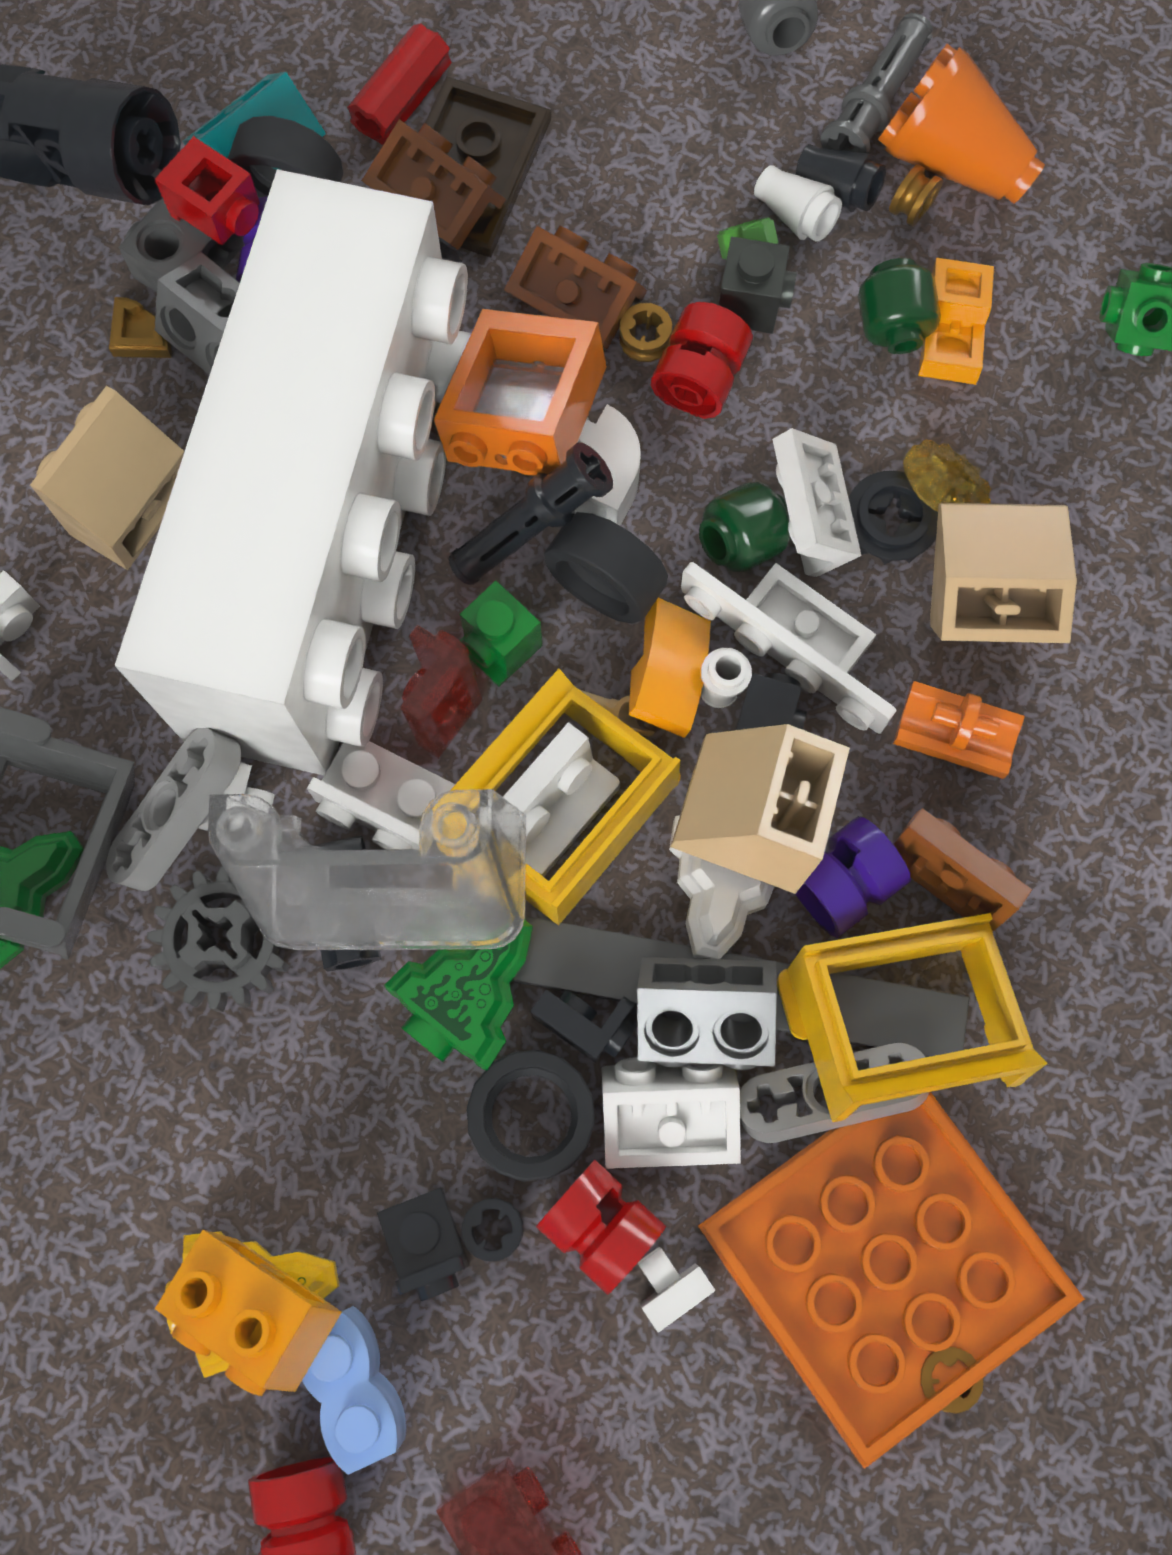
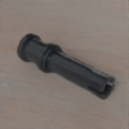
M576 443L566 452V460L549 474L538 473L528 482L525 497L494 519L460 548H456L451 552L448 560L453 573L463 583L474 585L482 576L518 551L520 547L548 526L562 527L572 520L575 510L593 496L603 497L612 490L613 478L606 462L592 447L584 443Z

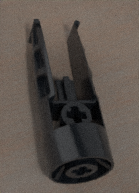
M0 64V178L42 187H52L56 184L77 187L87 195L142 205H151L162 199L155 178L180 152L181 140L178 120L172 106L159 90L96 78L83 81L45 75L46 71L37 68Z

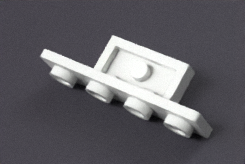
M690 562L684 569L681 590L686 594L684 596L685 601L696 613L708 620H714L715 617L722 620L735 630V638L747 650L758 656H764L767 653L786 667L785 674L797 679L801 683L803 690L809 693H815L818 690L835 702L838 714L852 726L860 730H867L869 727L876 733L881 734L897 711L896 708L848 674L873 642L876 636L874 632L777 563L773 565L746 600L694 562Z

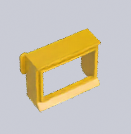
M558 668L433 809L441 833L438 837L439 849L479 881L487 882L496 876L559 926L668 794L678 786L681 778L679 771L681 760L676 756L674 759L580 691ZM565 713L622 756L641 773L548 881L470 819Z
M991 913L804 945L790 966L781 971L777 977V988L790 1032L798 1039H808L832 1122L845 1120L861 1105L1001 1078L1007 1087H1017L1048 1064L1033 1048L989 924L993 919ZM961 950L962 958L985 1022L984 1031L989 1045L858 1070L829 974Z

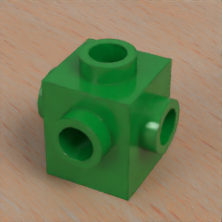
M1142 263L1139 272L1120 269L1116 286L1109 285L1101 303L1100 322L1106 323L1105 330L1113 342L1118 343V350L1138 356L1153 355L1154 348L1172 351V267L1155 263Z

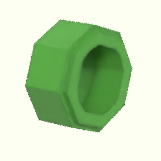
M770 217L728 227L719 231L717 235L721 256L725 260H727L731 236L778 244L774 220H770Z

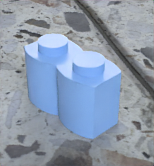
M354 1306L342 1311L302 1380L311 1395L321 1403L320 1425L325 1445L335 1463L348 1475L396 1453L406 1436V1419L402 1402L393 1385L379 1372L380 1352L375 1333L366 1317Z

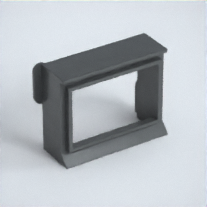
M0 707V783L9 765L106 794L56 921L15 909L0 907V938L59 954L63 959L68 960L106 864L110 847L116 838L135 786L134 762L51 737V727L47 721Z

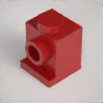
M194 136L155 178L170 216L179 222L182 219L221 245L233 233L237 236L246 235L257 221L260 201L251 174Z

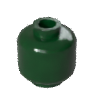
M896 258L884 261L876 265L870 271V276L860 285L858 301L863 332L867 340L873 345L887 347L888 352L892 354L910 353L922 347L923 339L931 335L938 328L941 313L935 279L930 270L917 265L914 260Z
M759 482L744 483L714 498L705 506L702 523L699 527V539L706 555L715 564L724 566L734 572L749 571L779 555L787 548L790 540L788 530L790 518L786 500L781 495L776 494L771 488Z

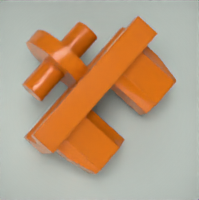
M913 681L906 698L893 744L1004 779L1009 774L1014 747L1025 716L982 703L980 696L967 693L964 697Z

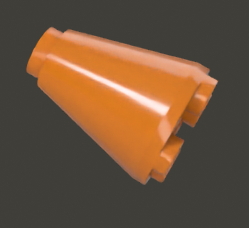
M947 43L913 90L921 98L919 99L911 92L878 140L886 146L884 150L893 157L912 165L919 164L929 172L997 200L1004 196L1015 204L1030 188L1045 164L1035 157L1037 153L1036 147L970 55L961 47L955 50Z

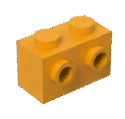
M202 1230L155 1307V1310L176 1325L172 1336L179 1343L204 1356H209L211 1352L215 1353L229 1364L225 1371V1376L240 1388L257 1396H263L266 1389L296 1392L342 1311L238 1239Z

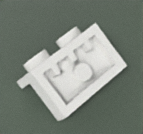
M793 428L773 438L778 463L776 475L784 490L790 518L788 530L796 546L797 553L801 554L805 574L817 577L860 557V547L836 444Z
M568 722L487 814L483 822L490 836L544 877L620 789V781L593 759L589 738Z
M369 741L365 747L343 743L323 779L319 780L313 777L307 790L314 800L320 803L316 809L320 816L347 830H350L355 821L376 832L372 838L374 843L399 857L406 858L410 850L424 857L428 855L440 833L433 809L455 784Z
M626 1058L618 1061L615 1066L602 1067L606 1169L741 1163L740 1087L735 1069L729 1068L724 1064L690 1063L682 1067H666L654 1062L638 1061V1058Z

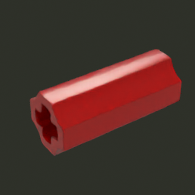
M421 23L413 25L347 107L351 116L350 122L359 132L384 145L399 119L404 123L407 121L452 63L449 57L450 48L437 32L427 29Z

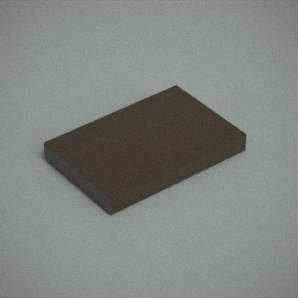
M446 76L425 123L453 144L447 154L449 157L462 166L466 158L470 156L497 177L491 188L503 196L506 201L501 209L489 202L460 247L491 258L550 124L551 109Z

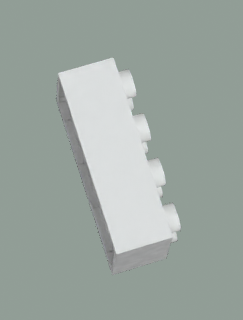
M278 169L276 171L115 663V667L183 742L194 730L209 728L236 739L241 748V757L324 776L336 756L339 742L365 747L372 736L381 704L383 677L379 671L362 668L364 655L373 624L399 629L405 619L414 584L415 558L411 554L396 551L405 511L431 516L438 503L444 480L446 455L441 441L428 438L436 403H441L471 336L469 332L459 331L467 296V267L462 263L442 259L433 201Z

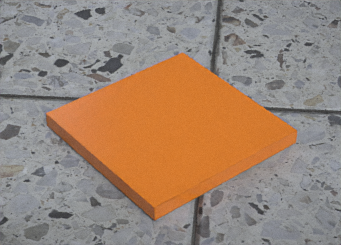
M929 1092L924 1103L914 1110L828 1130L698 1225V1228L864 1469L1085 1300L931 1092ZM949 1347H955L973 1356L977 1362L969 1368L959 1359L951 1367L941 1361L935 1365L932 1378L939 1379L940 1383L933 1385L936 1393L927 1399L921 1385V1369L929 1355Z

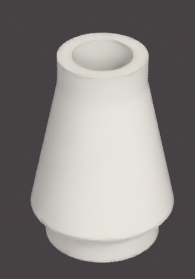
M774 165L768 166L761 173L755 184L754 196L763 201L801 240H805L807 237L815 242L824 239L835 226L841 213L842 201L834 195L832 186L782 171Z

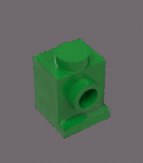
M496 580L459 614L464 637L455 644L456 647L498 687L543 646L541 622Z

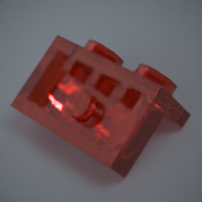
M416 625L409 637L422 668L407 683L402 695L404 702L400 708L418 745L439 759L482 702V697L476 681L477 674L472 669L468 658L470 652L467 647L457 638L443 630H439L436 635H433L421 626Z
M509 1457L440 1504L436 1509L438 1516L461 1555H583L570 1533L565 1530L556 1536L543 1515L542 1510L548 1507L550 1502L531 1468L526 1466L518 1472Z

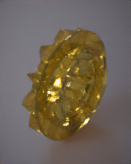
M924 439L919 445H913L905 455L903 468L912 489L924 503L938 512L939 503L991 504L989 493L992 488L988 481L980 477L982 472L980 467L974 466L967 461L966 454L960 455L954 452L949 444L942 443L938 445L932 440Z

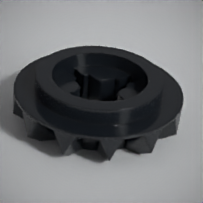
M881 471L864 478L850 493L848 499L861 555L869 553L881 558L883 564L886 565L892 561L906 560L910 563L918 555L926 550H930L936 540L940 502L934 491L924 481L902 471ZM893 498H896V507L899 508L898 515L900 518L908 520V523H900L893 536H889L885 520L876 518L875 514L883 515L887 507L891 505Z

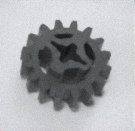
M220 867L216 882H211L200 870L193 873L194 889L187 892L174 884L170 888L172 896L177 901L173 908L156 906L153 911L159 918L165 921V924L161 930L147 932V939L163 947L162 952L149 960L150 964L158 970L171 969L162 985L173 993L187 985L183 1002L197 1007L204 1000L206 994L208 995L209 1008L216 1012H224L228 996H232L235 1002L243 1008L251 1006L250 989L256 986L270 994L274 990L271 981L267 978L271 969L287 972L290 967L283 959L278 957L280 949L295 946L296 939L290 934L280 931L279 927L293 919L292 915L286 908L271 909L276 904L280 895L271 886L265 887L256 893L259 886V878L249 871L240 878L238 884L236 883L234 873L228 867ZM221 898L242 900L240 902L233 901L227 908H210L206 904ZM207 920L215 926L228 931L226 935L231 941V948L237 953V958L227 951H222L215 947L216 940L211 935L213 931L206 925ZM188 922L187 944L181 949L183 930ZM263 925V944L258 957L253 954L254 934ZM215 969H231L238 975L233 979L220 982L201 979L205 975L209 976Z

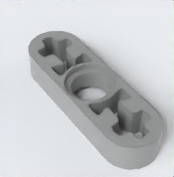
M198 728L188 736L113 841L106 863L107 875L110 881L139 891H149L158 884L235 778L241 761V748L236 739L209 728Z
M892 1043L853 1053L858 1070L925 1058V1055L920 1050L905 1043ZM815 1062L758 1075L748 1080L740 1090V1120L745 1131L752 1138L764 1143H776L908 1112L922 1105L927 1099L929 1092L861 1105L845 1120L832 1122L828 1108L821 1106L814 1097L815 1089L820 1083ZM802 1085L805 1105L810 1115L800 1117L797 1103L778 1108V1120L770 1123H765L761 1113L750 1114V1112L760 1108L759 1097L763 1095H772L776 1104L796 1101L792 1087Z

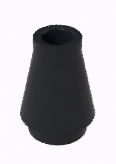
M808 144L799 157L796 175L832 186L834 195L841 199L842 206L850 212H854L856 208L869 211L875 204L883 187L886 167L876 162L874 154L825 149Z

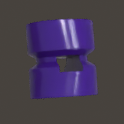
M857 816L828 839L829 851L824 852L823 860L795 894L819 926L835 938L840 937L868 915V902L881 905L911 882L910 872L896 847L875 824L860 816Z

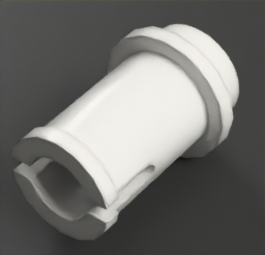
M719 648L706 656L701 667V679L703 681L701 697L709 706L714 708L730 706L737 699V695L741 694L748 687L752 677V668L749 660L740 651L733 648Z

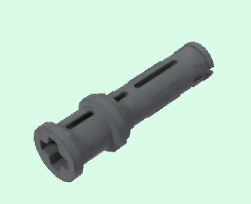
M909 13L900 20L897 30L878 57L863 84L857 85L847 92L842 102L843 111L836 121L830 122L823 130L820 139L822 148L870 153L871 139L876 132L882 131L890 121L892 115L891 101L904 80L908 77L921 52L932 39L933 26L927 18L918 13ZM851 144L854 145L855 147L850 150L849 147L851 146Z

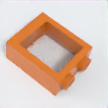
M482 309L434 417L447 461L459 463L467 467L482 466L517 471L529 476H534L538 473L549 474L566 460V452L579 440L607 367L598 322Z

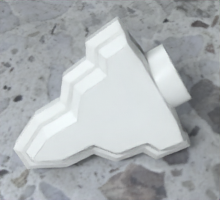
M675 816L673 820L670 846L680 816ZM670 847L669 850L680 859L677 883L690 898L685 924L693 957L697 959H721L742 936L747 915L763 910L767 906L775 886Z

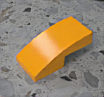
M936 257L932 275L935 279L941 319L938 328L931 335L923 339L924 343L921 349L918 376L976 385L983 368L985 324L992 308L994 266Z
M659 597L645 616L643 656L631 670L630 716L683 738L687 736L691 731L703 688L701 667L706 656L709 654L710 620Z

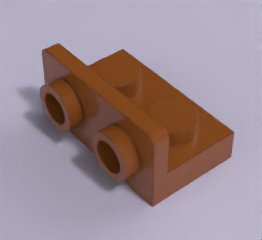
M399 119L361 181L371 189L433 201L438 237L459 250L489 202L501 209L506 201L503 196L491 188L497 177L470 156L466 158L462 166L449 157L447 154L453 144L426 123L423 124L417 133Z
M559 225L554 235L536 226L504 291L550 317L598 322L602 345L605 349H608L620 327L622 316L630 308L635 297L642 301L648 291L634 280L639 270L608 253L604 262L585 253L589 242L563 226Z
M923 808L916 812L893 843L907 865L910 878L964 918L991 913L993 919L989 924L992 932L1021 908L1032 891L1030 887L1016 878L1014 872L1006 864L986 856L963 839L959 831L952 824L943 819L935 818Z

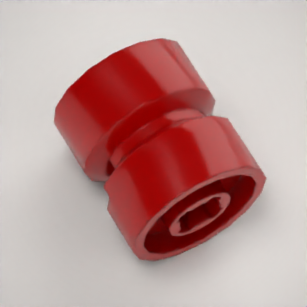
M707 302L688 304L683 309L671 334V346L663 351L651 377L650 386L655 395L664 404L702 419L714 418L719 415L733 387L734 375L740 371L752 345L753 334L750 327L740 316L717 304Z
M594 1160L536 1227L563 1253L576 1250L581 1255L579 1269L608 1295L643 1258L667 1226L639 1200L626 1203L621 1198L623 1185Z
M331 1456L280 1466L257 1474L248 1480L254 1523L270 1529V1533L261 1541V1551L258 1555H357L353 1529L349 1527L347 1519L335 1515V1512L347 1500L344 1472Z

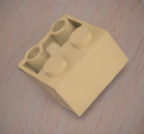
M106 386L94 402L87 404L80 411L75 421V427L59 448L49 453L42 460L37 470V476L30 486L69 535L128 570L160 528L185 451L117 391Z
M939 503L930 627L940 640L1070 643L1077 578L1068 506Z
M789 724L706 734L670 847L796 894L823 860L850 747Z

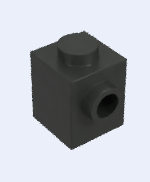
M731 236L719 306L727 308L740 316L751 330L773 334L778 308L790 309L797 272L786 271L790 246Z

